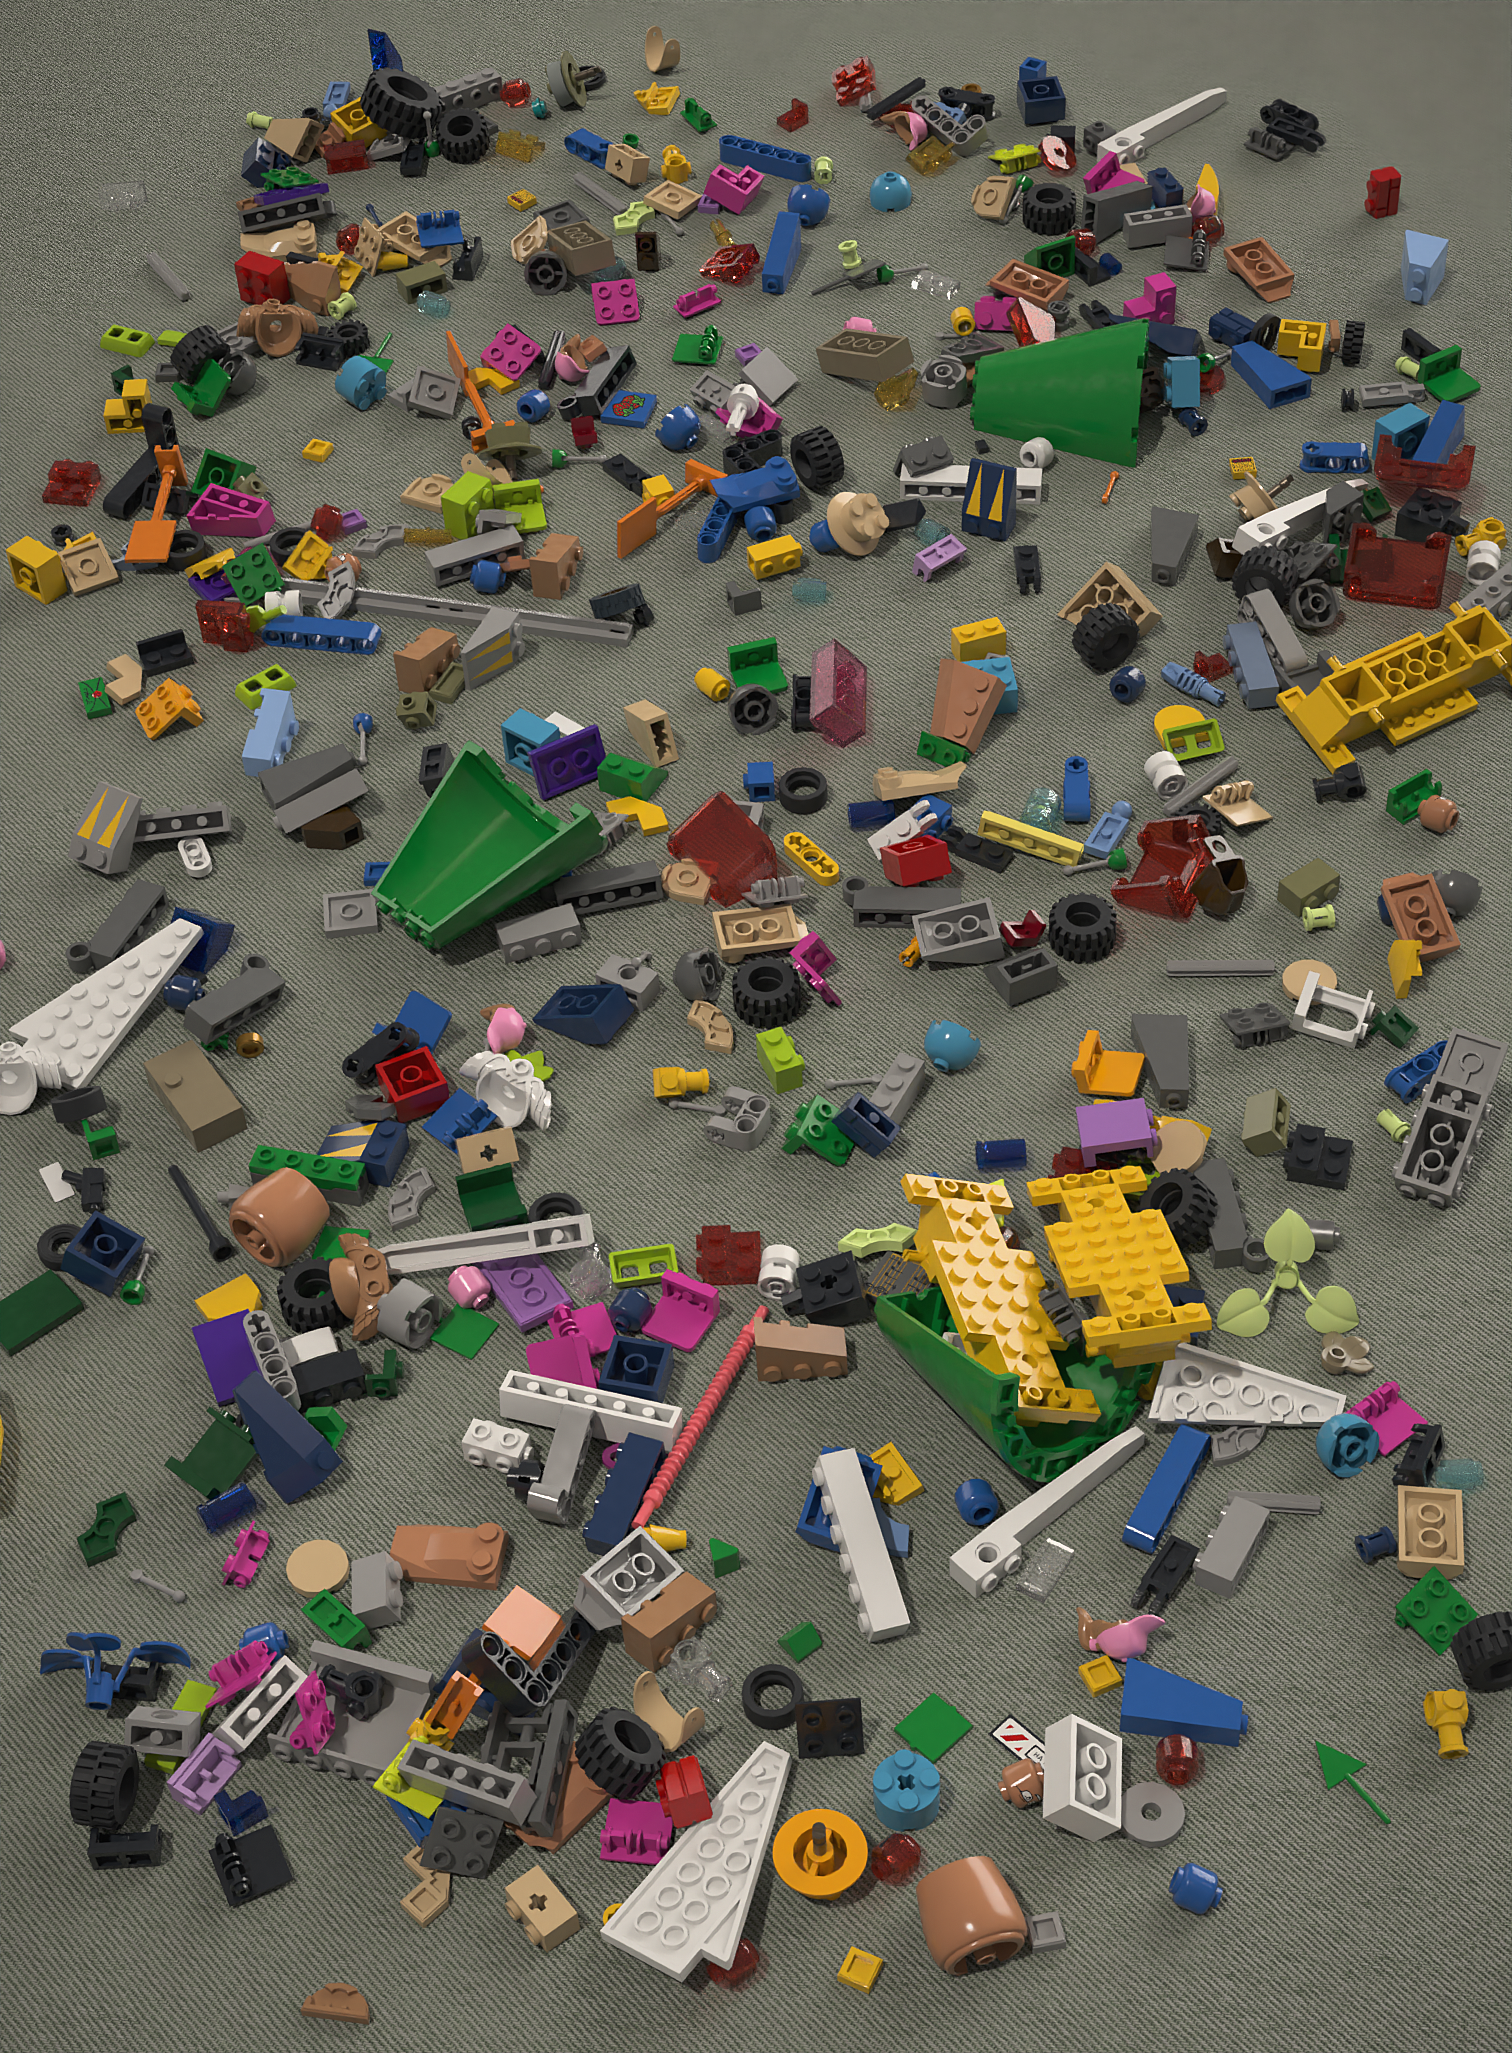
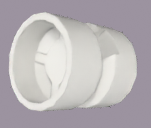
M1486 540L1475 542L1470 547L1466 577L1473 585H1481L1499 570L1501 551L1498 545Z
M300 590L286 591L284 595L279 591L265 593L266 612L280 605H285L287 613L284 615L303 616Z
M1168 751L1158 752L1146 761L1144 771L1160 798L1170 800L1188 787V779L1172 753Z
M777 1244L764 1249L757 1284L761 1295L772 1300H781V1296L795 1291L797 1282L796 1268L799 1267L800 1261L799 1254L795 1249Z

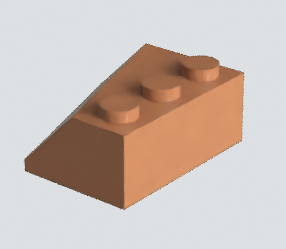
M941 659L930 734L966 748L968 752L975 754L1007 685L999 677L957 660Z

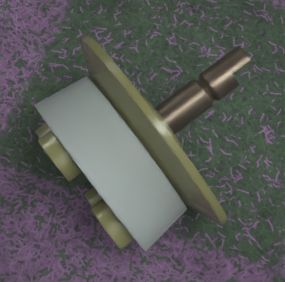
M565 50L561 53V61L548 63L545 66V72L549 81L547 89L550 95H554L559 106L564 107L575 101L578 106L584 107L587 97L583 80L595 76L601 72V68L598 65L580 72L573 56Z

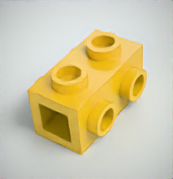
M791 534L746 547L747 565L756 580L801 567L802 547L799 542H795Z

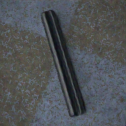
M918 77L866 111L867 118L875 120L926 87V80Z
M556 330L553 333L538 379V388L541 390L543 388L545 390L550 388L556 370L557 352H560L566 339L563 330Z

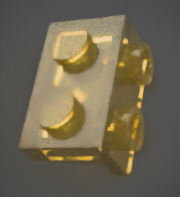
M510 129L509 132L498 133L495 152L525 162H531L533 150L544 151L546 142L539 141L538 136L531 134L522 136L521 131Z
M931 136L909 153L905 160L922 176H925L930 171L933 173L940 166L941 162L946 163L952 157L953 153L951 151L955 144L950 142L947 146H944L938 139Z
M912 367L898 376H892L885 382H879L874 392L877 402L886 411L898 405H905L910 399V393L916 385L915 381L919 373Z

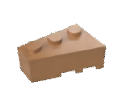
M551 533L543 543L544 548L537 549V557L529 559L533 596L561 600L564 592L569 589L571 576H574L576 573L578 561L582 560L583 547L580 546L579 536Z
M430 627L416 637V642L405 644L403 651H395L393 657L399 691L406 693L427 691L429 693L450 663L459 656L460 646L458 645L457 634Z
M753 1317L758 1382L848 1375L844 1328L810 1323L807 1324V1328L790 1326V1321L780 1320L779 1324L763 1323L761 1317Z
M687 1571L660 1590L662 1596L654 1602L648 1599L642 1602L640 1605L642 1610L637 1614L631 1616L627 1613L621 1617L625 1652L653 1673L662 1665H667L681 1645L689 1643L694 1637L696 1630L704 1622H709L717 1611L715 1591Z

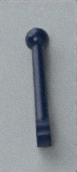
M367 204L366 210L371 213L377 226H383L374 212V206Z

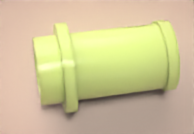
M253 111L248 113L246 123L251 128L256 126L268 130L273 117L258 115L257 112Z
M1407 356L1400 357L1395 364L1397 372L1399 374L1405 373L1418 380L1419 365L1412 362Z
M1390 1109L1383 1110L1377 1116V1123L1391 1134L1393 1141L1403 1143L1406 1135H1411L1410 1124L1402 1122Z

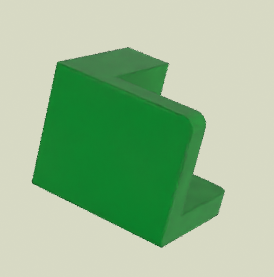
M87 1118L81 1120L93 1161L121 1153L112 1126L91 1132Z
M333 1407L309 1408L304 1418L326 1439L335 1451L348 1425Z

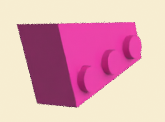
M212 483L186 515L191 529L199 532L201 535L261 537L266 535L276 521L269 501Z

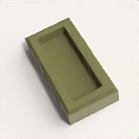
M454 662L450 663L429 691V695L433 700L447 704L454 702L465 687L463 665Z

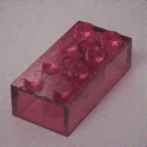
M834 638L812 652L809 720L815 727H819L826 733L831 741L844 748L866 734L867 666Z

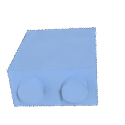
M1411 230L1405 231L1401 262L1405 300L1427 305L1444 278L1448 239Z

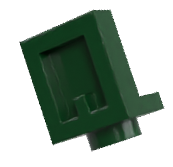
M127 364L111 373L114 392L122 396L124 380H134L132 368Z
M1378 487L1371 490L1365 488L1360 491L1364 494L1363 512L1369 522L1390 514L1392 508Z
M1394 1005L1388 1012L1382 1009L1372 1019L1371 1022L1375 1025L1368 1033L1373 1036L1380 1030L1400 1049L1419 1027Z

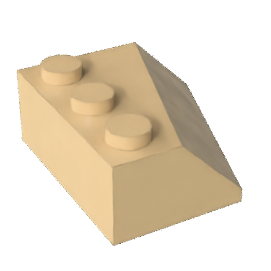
M1105 562L1057 614L1077 625L1082 620V617L1088 614L1092 608H1097L1098 605H1105L1106 603L1117 604L1137 623L1140 629V637L1146 635L1163 617L1121 568L1109 562Z

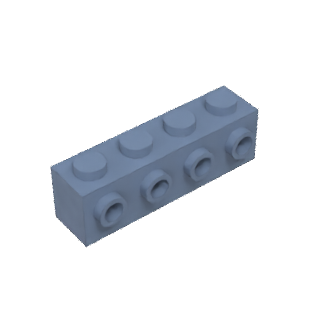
M1257 622L1227 625L1226 635H1223L1222 639L1223 648L1228 650L1229 665L1234 667V680L1236 683L1239 682L1240 698L1245 699L1248 709L1276 706L1277 702L1275 700L1279 694V684Z

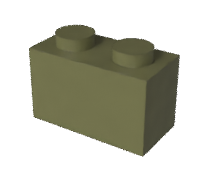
M435 261L396 273L398 292L408 305L448 292L445 272Z
M1316 858L1279 881L1277 900L1296 916L1301 917L1304 907L1316 909L1317 906L1333 899L1338 894L1340 874L1320 858Z
M1277 1088L1247 1097L1241 1139L1244 1146L1249 1148L1256 1157L1286 1148L1291 1104Z

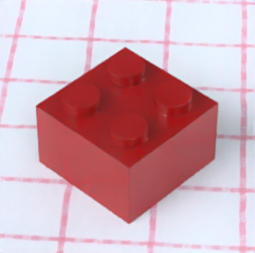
M249 250L234 263L240 299L254 305H262L268 299H276L283 305L290 299L283 261Z
M930 835L880 847L885 878L895 882V884L904 887H917L921 881H939L944 879V875L952 873L947 843Z
M427 1046L375 1065L379 1087L388 1103H395L394 1115L398 1123H404L436 1111L450 1098L447 1081Z

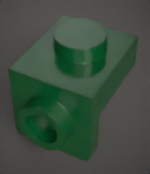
M396 1349L384 1350L383 1374L365 1375V1385L369 1397L385 1398L398 1396L399 1379H404L405 1370L404 1362L399 1361Z

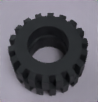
M458 108V110L454 111L453 109L450 110V113H445L443 119L438 120V125L435 128L441 153L445 159L451 160L452 163L457 161L459 164H464V162L472 163L473 160H479L480 156H484L486 150H489L490 136L484 116L479 114L477 110L472 111L471 108Z
M1043 183L1034 185V187H1030L1028 191L1024 192L1022 222L1030 231L1037 232V234L1051 235L1060 234V232L1068 231V229L1073 227L1076 219L1075 192L1071 191V188L1065 187L1062 184Z
M200 326L190 331L177 343L170 356V363L190 385H194L203 365L209 358L219 363L227 352L231 353V349L212 326Z
M818 426L792 437L790 442L792 464L799 479L806 487L815 491L842 480L845 471L842 451L834 435L826 427Z
M1257 546L1253 547L1251 551L1245 552L1234 572L1232 590L1236 591L1235 596L1242 599L1245 595L1269 589L1282 609L1288 603L1298 582L1299 572H1297V565L1292 563L1293 559L1290 556L1287 557L1285 555L1286 552L1282 550L1281 552L1277 551L1275 547H1271V549L1267 548V546H1261L1260 549Z
M1100 604L1097 608L1089 610V613L1085 614L1082 620L1077 623L1076 630L1073 631L1072 635L1074 637L1072 645L1074 650L1093 669L1108 671L1112 667L1116 668L1121 662L1126 661V658L1133 653V649L1138 644L1137 640L1140 638V629L1137 623L1117 604Z
M1079 892L1078 895L1072 893L1068 894L1067 898H1060L1059 903L1055 902L1052 905V910L1049 913L1048 939L1050 947L1055 949V953L1058 956L1063 955V959H1072L1077 963H1080V961L1089 963L1093 959L1096 961L1102 959V955L1107 956L1110 953V949L1114 948L1116 941L1117 914L1113 910V905L1106 903V899L1103 897L1098 898L1096 894L1092 893L1086 895L1085 892Z
M767 956L766 959L757 957L755 961H746L745 966L740 965L737 968L732 981L733 1006L737 1016L740 1019H744V1023L748 1025L754 1024V1027L758 1028L761 1026L772 1028L773 1025L779 1027L783 1025L784 1021H791L792 1016H796L799 1012L798 1008L801 1007L798 971L793 969L792 964L789 962L784 963V960L780 958L776 960L773 957Z
M1172 1168L1169 1173L1165 1170L1160 1173L1158 1178L1155 1176L1151 1179V1184L1147 1186L1144 1194L1139 1197L1138 1202L1140 1205L1137 1206V1213L1146 1209H1161L1178 1248L1180 1246L1187 1248L1190 1243L1196 1244L1199 1242L1201 1236L1205 1237L1208 1233L1207 1229L1213 1226L1215 1222L1213 1217L1217 1216L1218 1212L1215 1207L1218 1203L1213 1191L1193 1173L1183 1168L1181 1170Z
M311 1257L305 1258L304 1262L300 1263L297 1261L293 1263L294 1267H288L284 1271L285 1276H280L278 1280L279 1285L277 1286L278 1299L285 1323L291 1326L293 1331L299 1332L301 1330L302 1334L325 1327H330L333 1331L336 1327L340 1329L344 1326L343 1321H349L350 1318L345 1316L340 1310L332 1291L329 1265L333 1259L329 1258L326 1261L324 1257H317L314 1260ZM321 1291L326 1293L321 1297L308 1299L312 1295L320 1294Z
M1501 1611L1486 1614L1462 1626L1458 1630L1459 1632L1455 1633L1452 1637L1453 1641L1450 1642V1646L1466 1686L1474 1690L1485 1691L1499 1690L1512 1686V1612Z
M617 1707L602 1709L575 1744V1756L579 1759L578 1764L585 1771V1775L594 1781L595 1785L599 1788L605 1789L607 1793L616 1794L622 1798L626 1796L633 1798L641 1794L663 1767L664 1760L666 1759V1753L663 1751L665 1747L663 1742L659 1740V1735L638 1715L632 1714L625 1709L619 1710Z
M91 1741L85 1746L76 1762L70 1785V1812L75 1824L109 1830H119L124 1825L133 1808L139 1783V1761L134 1747L100 1741Z

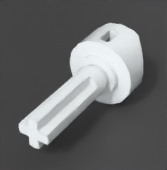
M739 384L732 390L728 398L727 408L731 416L726 426V432H730L732 436L739 432L743 420L750 419L757 412L759 399L753 386Z

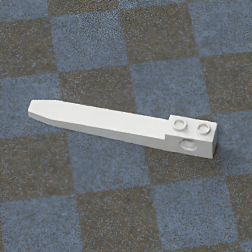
M1220 87L1204 91L1100 142L1097 148V162L1109 151L1117 153L1120 165L1129 164L1142 158L1146 148L1212 113L1226 102L1227 90Z
M1363 479L1346 481V483L1358 491L1367 488L1369 484ZM1328 489L1268 512L1238 527L1232 547L1243 555L1246 551H1251L1256 546L1259 549L1261 546H1267L1270 549L1275 547L1277 548L1276 550H1281L1288 541L1287 536L1323 519L1325 497Z
M589 1213L537 1221L529 1224L391 1244L377 1250L385 1257L388 1275L589 1246L594 1243V1236Z
M1135 1426L1118 1435L997 1519L950 1557V1576L975 1598H978L984 1592H990L1007 1573L1011 1574L1018 1569L1021 1564L1022 1546L1122 1466L1144 1444L1145 1433Z

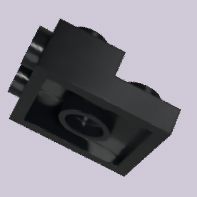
M1297 1123L1296 1131L1290 1130L1287 1147L1292 1148V1151H1286L1284 1156L1283 1168L1288 1169L1287 1181L1344 1191L1353 1140L1325 1136L1326 1128Z

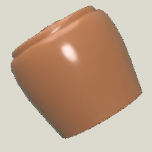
M285 1167L257 1182L237 1198L229 1212V1225L237 1241L253 1258L270 1267H282L290 1265L309 1247L328 1220L330 1211L324 1196L309 1179L298 1171Z
M975 1856L954 1861L929 1873L918 1883L916 1894L923 1933L928 1949L941 1970H945L948 1974L959 1976L968 1973L965 1956L972 1952L977 1964L983 1965L995 1960L996 1957L1000 1961L1007 1960L1021 1950L1025 1943L1024 1939L1027 1936L1028 1928L1015 1895L992 1858Z

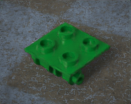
M287 167L286 170L271 169L267 173H261V176L266 178V183H264L266 191L319 183V180L311 177V174L303 173L297 167Z
M714 325L707 326L704 330V335L680 333L672 362L716 365L723 336H718V330Z
M264 543L257 545L222 566L243 608L264 597L266 592H281V586L285 584Z
M1433 1566L1395 1606L1397 1611L1394 1620L1400 1627L1411 1625L1435 1653L1440 1656L1450 1646L1454 1634L1459 1632L1458 1630L1462 1626L1474 1620L1479 1614L1440 1571Z

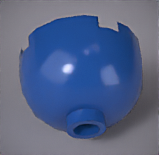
M808 184L793 187L787 202L788 212L800 213V224L803 226L820 223L826 217L830 204V197L823 189L819 188L817 191L811 189L812 185Z
M684 404L685 408L678 406L670 411L660 422L663 425L661 430L659 431L657 428L655 431V436L669 449L682 450L686 447L691 448L698 441L701 428L700 419L687 404Z

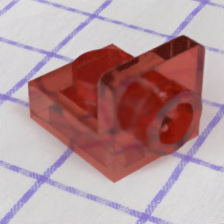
M797 98L791 100L792 110L777 117V125L790 133L809 123L808 105Z
M1200 650L1195 652L1193 670L1196 674L1206 678L1209 683L1232 674L1233 666H1230L1229 662L1220 653L1206 657Z

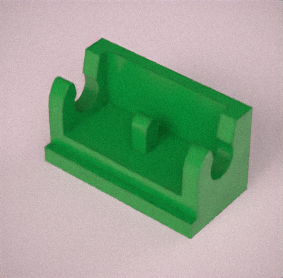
M1428 769L1423 770L1388 790L1386 812L1402 825L1409 823L1420 816L1418 808L1423 800H1428L1433 795L1441 796V781L1436 782L1433 786L1431 782L1432 772Z
M325 1588L301 1609V1612L308 1620L322 1630L339 1647L353 1650L358 1643L365 1648L372 1644L366 1625Z

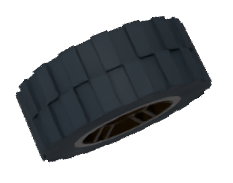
M635 583L599 594L589 599L595 619H600L640 606L645 603L640 584Z

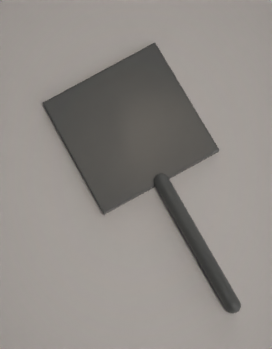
M877 259L869 261L842 273L845 277L811 291V294L815 295L850 278L855 279L886 265V262Z

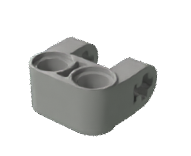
M729 1087L723 1095L721 1103L726 1110L737 1114L734 1121L721 1116H712L706 1123L703 1132L709 1140L741 1151H752L760 1144L771 1124L769 1099L743 1088Z

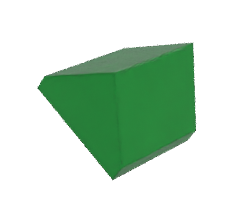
M710 1538V1559L715 1579L738 1571L740 1568L739 1549L715 1538Z
M801 1622L777 1640V1643L797 1663L822 1646V1641L812 1622Z

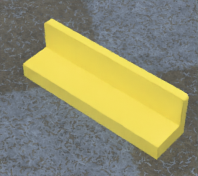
M984 810L981 816L977 833L979 836L1065 866H1077L1083 854L1084 844L990 811Z

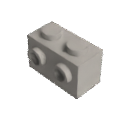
M386 1551L352 1561V1614L366 1625L367 1630L401 1620L400 1607L403 1605V1597L400 1592V1579L403 1577V1572L399 1562L395 1561Z

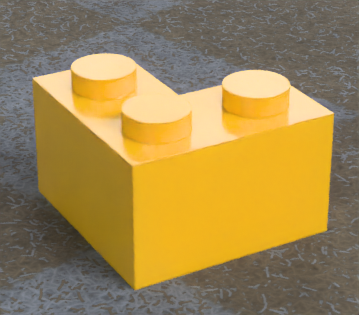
M1281 319L1277 354L1288 357L1298 356L1297 369L1306 372H1319L1325 345L1327 323Z
M147 379L124 380L122 399L106 400L103 417L107 434L145 432L142 422V410L147 403L152 404Z

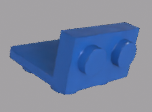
M411 991L395 1022H400L407 1028H412L419 1033L420 1042L415 1050L427 1046L430 1053L433 1054L452 1018V1014L423 994ZM376 1023L372 1033L377 1035L388 1026Z

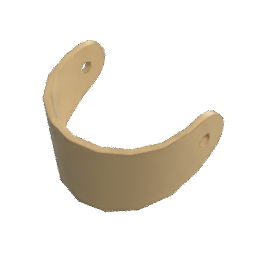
M658 26L650 27L646 34L645 60L649 70L656 72L677 66L680 61L679 42L676 39H669L664 46L662 31Z
M472 453L464 455L461 460L464 474L469 471L491 479L492 491L493 485L513 482L510 474L499 460L491 459L486 464V467Z
M646 1671L638 1677L633 1692L635 1714L659 1735V1740L663 1742L665 1747L664 1752H674L705 1725L704 1712L701 1708L695 1707L688 1711L683 1718L663 1696L654 1673Z

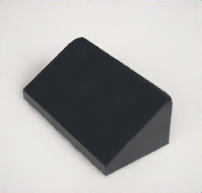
M915 498L884 505L882 508L889 519V526L886 527L884 533L917 526L927 512L920 499Z

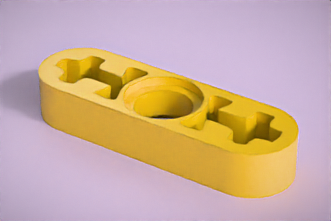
M792 832L784 837L785 854L817 883L823 886H832L838 882V864L810 839L799 832ZM810 856L818 858L813 862L805 860V858Z

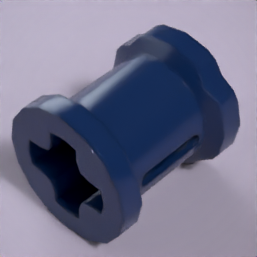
M1186 407L1179 415V422L1188 427V431L1192 436H1199L1206 431L1208 422L1205 418L1198 415L1195 407Z
M1387 1526L1380 1527L1378 1532L1365 1537L1363 1535L1355 1537L1356 1550L1365 1563L1371 1562L1373 1557L1386 1552L1389 1554L1394 1553L1397 1550L1394 1536Z

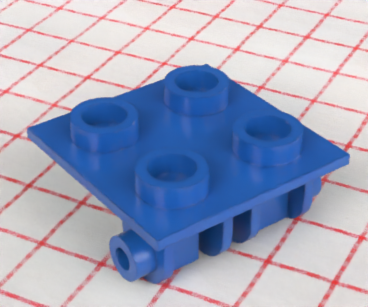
M454 209L444 211V218L442 211H439L440 218H436L435 211L433 212V219L431 212L420 213V215L416 216L421 248L464 244L459 222V211H454Z
M459 1088L422 1126V1129L458 1155L454 1139L484 1132L498 1116L488 1109L489 1106L484 1100L480 1099L477 1101Z

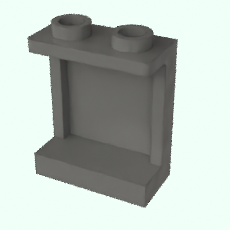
M1327 649L1319 651L1316 664L1285 673L1279 665L1275 666L1273 670L1279 684V694L1299 686L1304 694L1308 696L1319 686L1321 679L1334 673L1332 668L1326 663L1333 656Z

